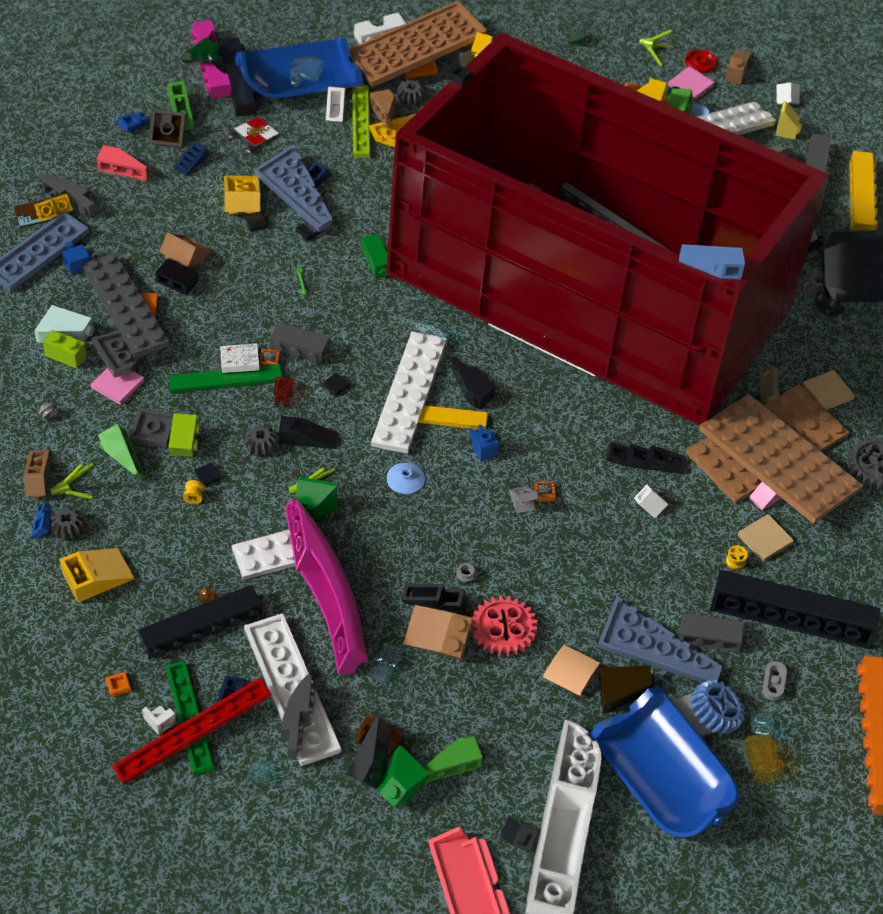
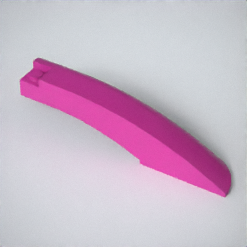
M291 500L286 505L285 511L296 572L302 574L324 615L332 640L337 673L354 674L360 663H368V656L359 611L352 588L336 553L322 530L298 500Z

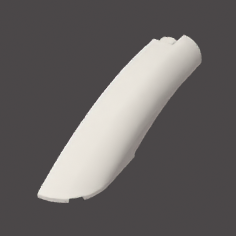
M568 720L564 721L530 880L526 914L574 913L582 859L597 790L601 751L598 743L588 736L587 730Z

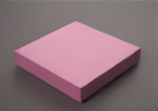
M689 66L671 79L668 86L692 89L695 101L714 86V82Z
M107 368L91 383V388L121 405L144 382V377L132 371V373L114 378Z

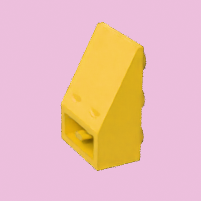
M118 548L78 551L59 559L62 574L78 603L134 580V576Z

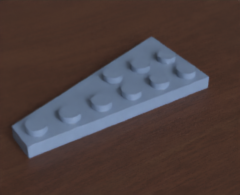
M294 144L254 169V174L318 232L333 223L332 217L322 202L321 196L317 192L315 184L304 166L300 155L297 153Z
M616 596L598 643V648L701 683L715 679L718 681L722 669L721 665L703 653L696 652L690 648V644L685 641L681 642L674 637L675 634L651 618L644 617L637 612L636 608L632 605L629 607L622 602L620 597Z

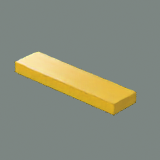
M424 405L419 423L478 429V425H482L484 430H486L488 412Z

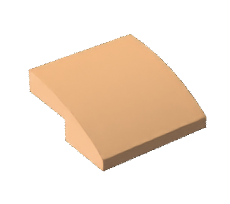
M563 645L543 677L580 696L588 686L591 677L597 671L600 662Z

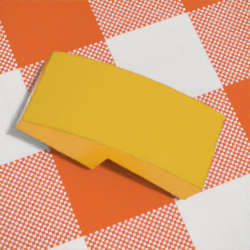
M67 194L34 205L40 222L56 217L63 211L66 213L73 211Z

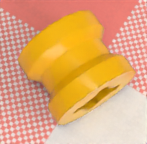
M196 480L186 482V491L183 494V499L187 503H201L203 499L202 493L205 489L204 484Z
M739 545L730 547L726 558L727 565L735 570L742 569L748 556L747 550Z

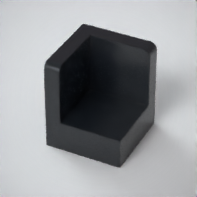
M509 816L501 832V837L510 845L529 852L538 831L528 823Z

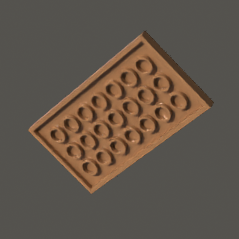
M456 1L349 48L351 54L349 61L355 63L358 68H361L362 76L372 87H375L439 57L452 53L457 49L466 47L474 42L477 32L488 35V32L459 1Z
M800 384L779 395V398L763 404L764 407L821 452L849 435V431ZM708 437L686 449V454L735 504L751 495L762 483L761 480Z
M749 394L700 424L699 431L813 524L861 491L863 487L859 481Z

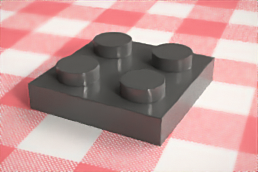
M139 408L129 436L131 442L167 448L174 414Z

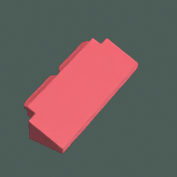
M457 827L428 840L450 914H510L504 893L494 888L499 878L487 842L484 839L478 840L474 837L469 840L467 833L461 827Z

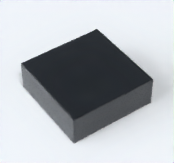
M457 65L447 74V79L461 86L473 78V72L461 65Z
M262 212L245 216L250 232L267 228Z
M307 221L296 227V232L306 241L321 233V231L318 232Z
M335 373L323 382V387L336 397L349 388V382L338 373Z
M213 463L194 469L196 477L204 486L220 481V475Z

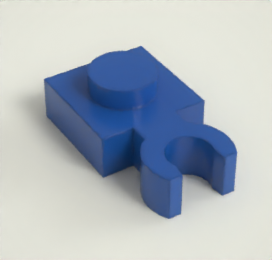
M143 111L138 112L135 116L129 113L118 117L117 123L126 132L141 128V124H147L149 117H144Z
M43 502V507L39 506L37 508V518L34 520L32 537L40 538L50 531L51 514L49 513L52 507L51 504Z

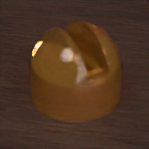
M209 586L200 589L197 593L200 603L204 604L214 600V593Z

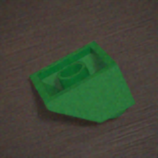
M298 477L295 500H298L311 517L316 520L337 509V483Z
M399 745L387 761L386 772L377 788L379 793L394 808L405 807L431 773L402 745Z

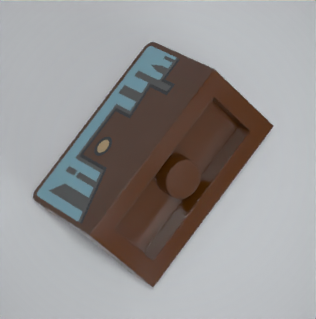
M49 199L13 206L19 227L40 223L34 205Z

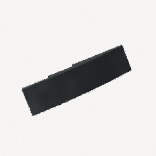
M610 442L607 445L606 461L632 468L683 474L685 472L686 456L653 445L647 449L632 443L625 447Z

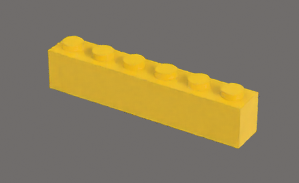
M853 151L850 159L851 231L877 229L878 221L875 220L877 216V208H875L877 196H874L877 187L874 184L876 179V172H874L876 160H873V153Z

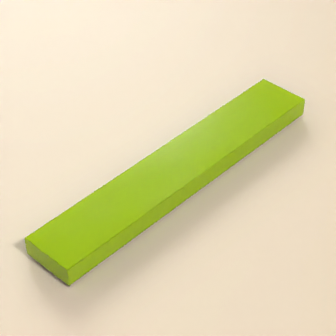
M369 85L352 87L353 158H370Z

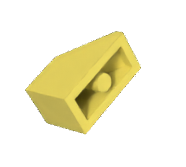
M783 101L776 136L795 139L796 134H800L802 124H799L800 116L787 101Z

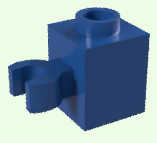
M71 241L64 243L66 250L62 252L63 260L70 274L83 271L82 264L92 260L89 250L86 251L83 245L74 247Z
M478 425L479 432H474L472 428H469V436L472 438V449L479 460L483 461L496 456L499 442L491 429L484 430L482 425Z

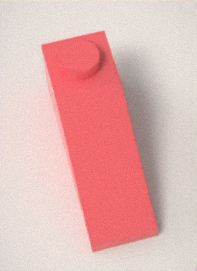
M103 145L96 159L98 171L147 181L148 174L145 165L120 148Z

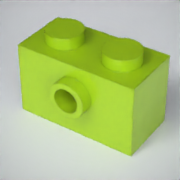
M52 330L42 342L45 356L76 369L87 356L84 342Z
M174 413L168 447L171 456L193 457L194 451L198 450L196 436L200 434L201 423L198 422L197 415Z

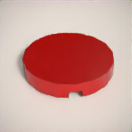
M693 49L686 54L685 65L687 68L690 66L697 72L705 74L713 71L716 67V57L708 50L701 49L696 51L697 49Z

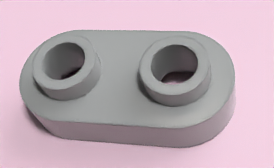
M770 662L765 670L762 693L765 698L771 701L779 700L785 689L787 669L780 662Z

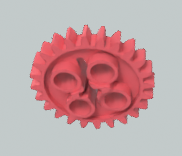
M500 595L499 600L496 601L494 597H491V603L484 600V606L478 605V611H474V616L472 617L474 621L472 632H474L473 638H478V645L484 643L483 650L491 648L490 654H493L496 650L498 651V656L505 652L507 657H509L511 651L517 655L518 649L524 652L525 646H531V641L535 640V634H537L535 613H531V607L525 608V602L518 604V598L511 601L510 596H508L506 600H503V597ZM501 611H503L505 615L507 640L504 639V625L502 623Z

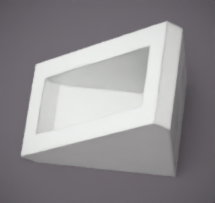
M328 87L326 121L343 122L345 88Z

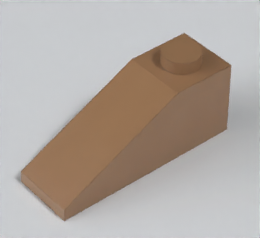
M735 50L727 68L725 81L741 85L752 54L751 52Z
M389 89L370 93L373 111L384 126L390 128L395 114V104H397L395 94L393 95Z
M49 450L29 452L23 475L25 496L33 498L46 496Z

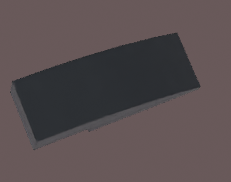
M405 583L401 601L414 607L418 605L465 615L469 598L465 589H445L443 584Z

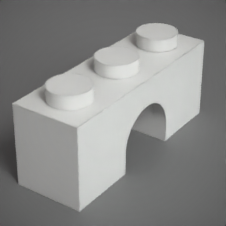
M399 13L384 16L383 26H374L369 20L354 24V36L358 43L361 44L406 23Z

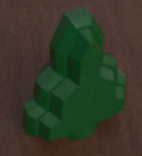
M206 37L200 40L199 43H196L193 48L184 52L180 59L185 63H217L220 60L218 57L220 55V48L216 41L211 42Z

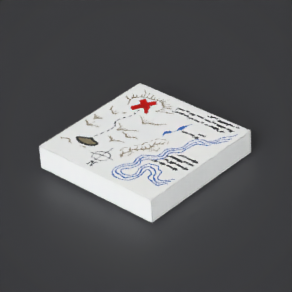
M257 343L220 346L222 373L259 370Z

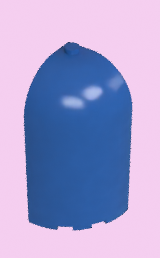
M346 37L236 53V64L239 66L246 82L253 90L266 97L282 98L328 91V87L348 88L363 85L361 68H358L355 63L349 61L351 54Z
M661 687L648 689L636 702L629 706L631 711L623 716L619 713L612 718L599 722L588 735L593 741L598 743L601 754L653 821L670 835L690 837L714 825L718 826L739 803V788L731 773Z

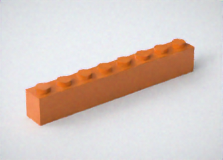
M864 656L861 664L857 666V675L861 676L859 694H862L863 700L860 702V711L864 712L862 730L866 731L863 747L867 749L868 754L865 757V767L869 768L866 783L867 787L871 789V793L868 796V805L872 806L873 814L883 815V657Z

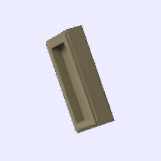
M773 366L759 374L760 402L762 404L779 398L778 369Z

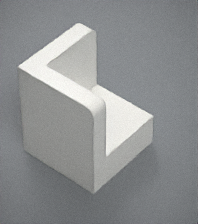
M791 82L778 84L777 104H783V101L799 104V84Z
M648 484L634 497L637 503L654 518L668 505Z
M159 706L152 712L147 707L142 709L144 719L158 735H161L176 724L175 713L170 708L165 710L162 706Z

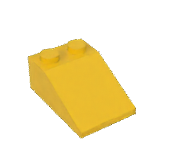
M224 176L225 212L229 214H238L239 212L254 214L260 212V186L257 176Z

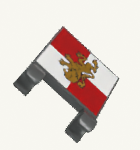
M259 116L233 129L228 128L224 130V134L227 135L224 136L226 141L232 140L237 135L246 142L241 145L244 149L241 153L245 156L255 148L280 135L279 132Z

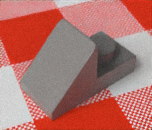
M528 486L509 489L516 513L535 510L534 500L538 499L537 491Z

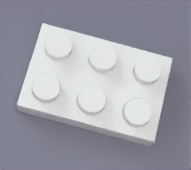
M289 530L232 545L243 580L295 566Z

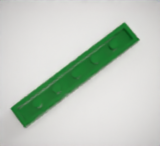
M280 364L259 366V370L222 373V370L168 375L170 394L282 382Z
M186 661L165 665L180 725L199 714ZM206 736L186 748L193 776L215 771Z

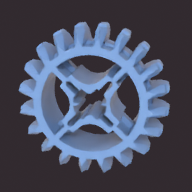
M716 679L705 681L691 695L692 699L690 702L693 705L691 709L696 712L695 717L700 719V723H703L706 729L710 728L712 733L718 732L719 735L723 733L727 735L735 731L743 722V715L745 714L743 710L744 705L740 703L741 698L735 695L736 691L730 690V685L726 687L723 681L720 683Z

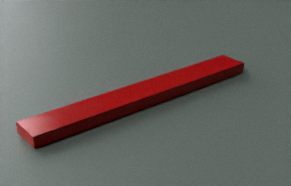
M260 677L113 764L112 767L124 785L272 697V693Z

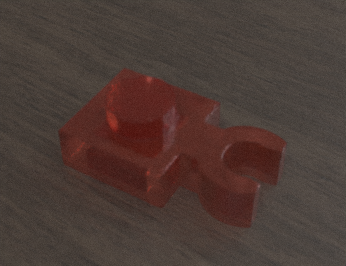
M276 377L273 390L275 406H278L279 401H284L285 407H288V397L293 396L295 378Z

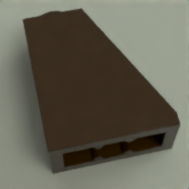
M650 666L600 667L598 678L602 713H608L639 699L648 689L655 686V676L651 674Z

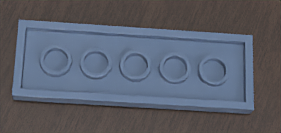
M63 211L0 257V284L11 292L66 250L64 243L71 241L74 245L89 234V228Z

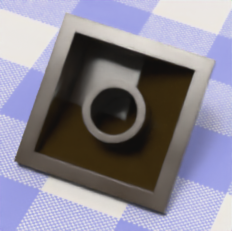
M152 109L148 143L182 147L186 113Z

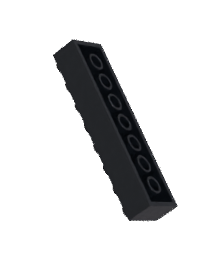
M719 570L710 606V611L866 649L870 648L878 629L881 608L869 604L865 605L852 600H844L831 595L819 594L811 590H803L790 585H782L770 580H761L749 575L745 576L724 570Z

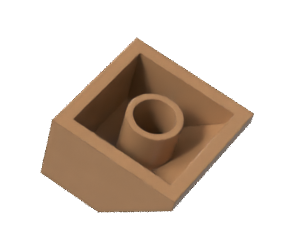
M167 232L159 252L164 254L166 259L176 260L185 267L196 268L213 249L186 235Z

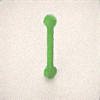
M297 268L296 274L299 276L302 288L301 294L306 296L308 291L305 289L302 277L303 269Z

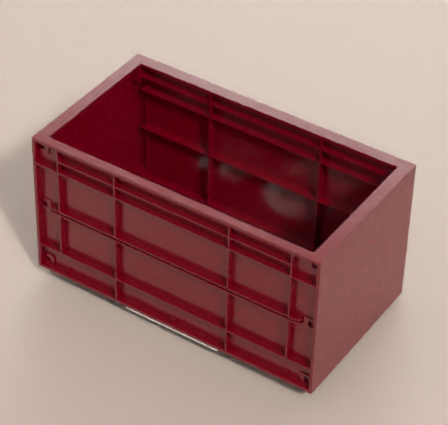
M501 32L465 66V68L473 72L472 79L463 86L450 81L396 132L386 273L489 323L488 325L592 376H598L700 426V424L712 418L790 312L830 174ZM565 182L569 183L664 247L562 201V185ZM528 183H533V184H535L537 187H539L541 190H543L544 192H542V191H540V190H538V189H535V188H533V187H531V186H529V185H527V184H528ZM682 244L743 248L745 266L741 280L718 278L679 262Z

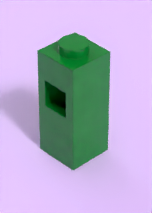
M378 233L361 237V250L374 277H387L389 275L386 273L387 251Z

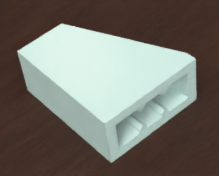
M52 305L34 331L38 343H42L52 330L85 342L88 336H92L94 326L91 317Z

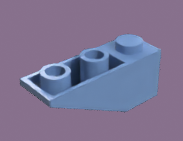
M684 244L681 247L679 262L718 278L741 280L745 266L743 248Z

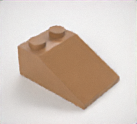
M415 605L403 644L462 661L474 621L472 618L452 612Z

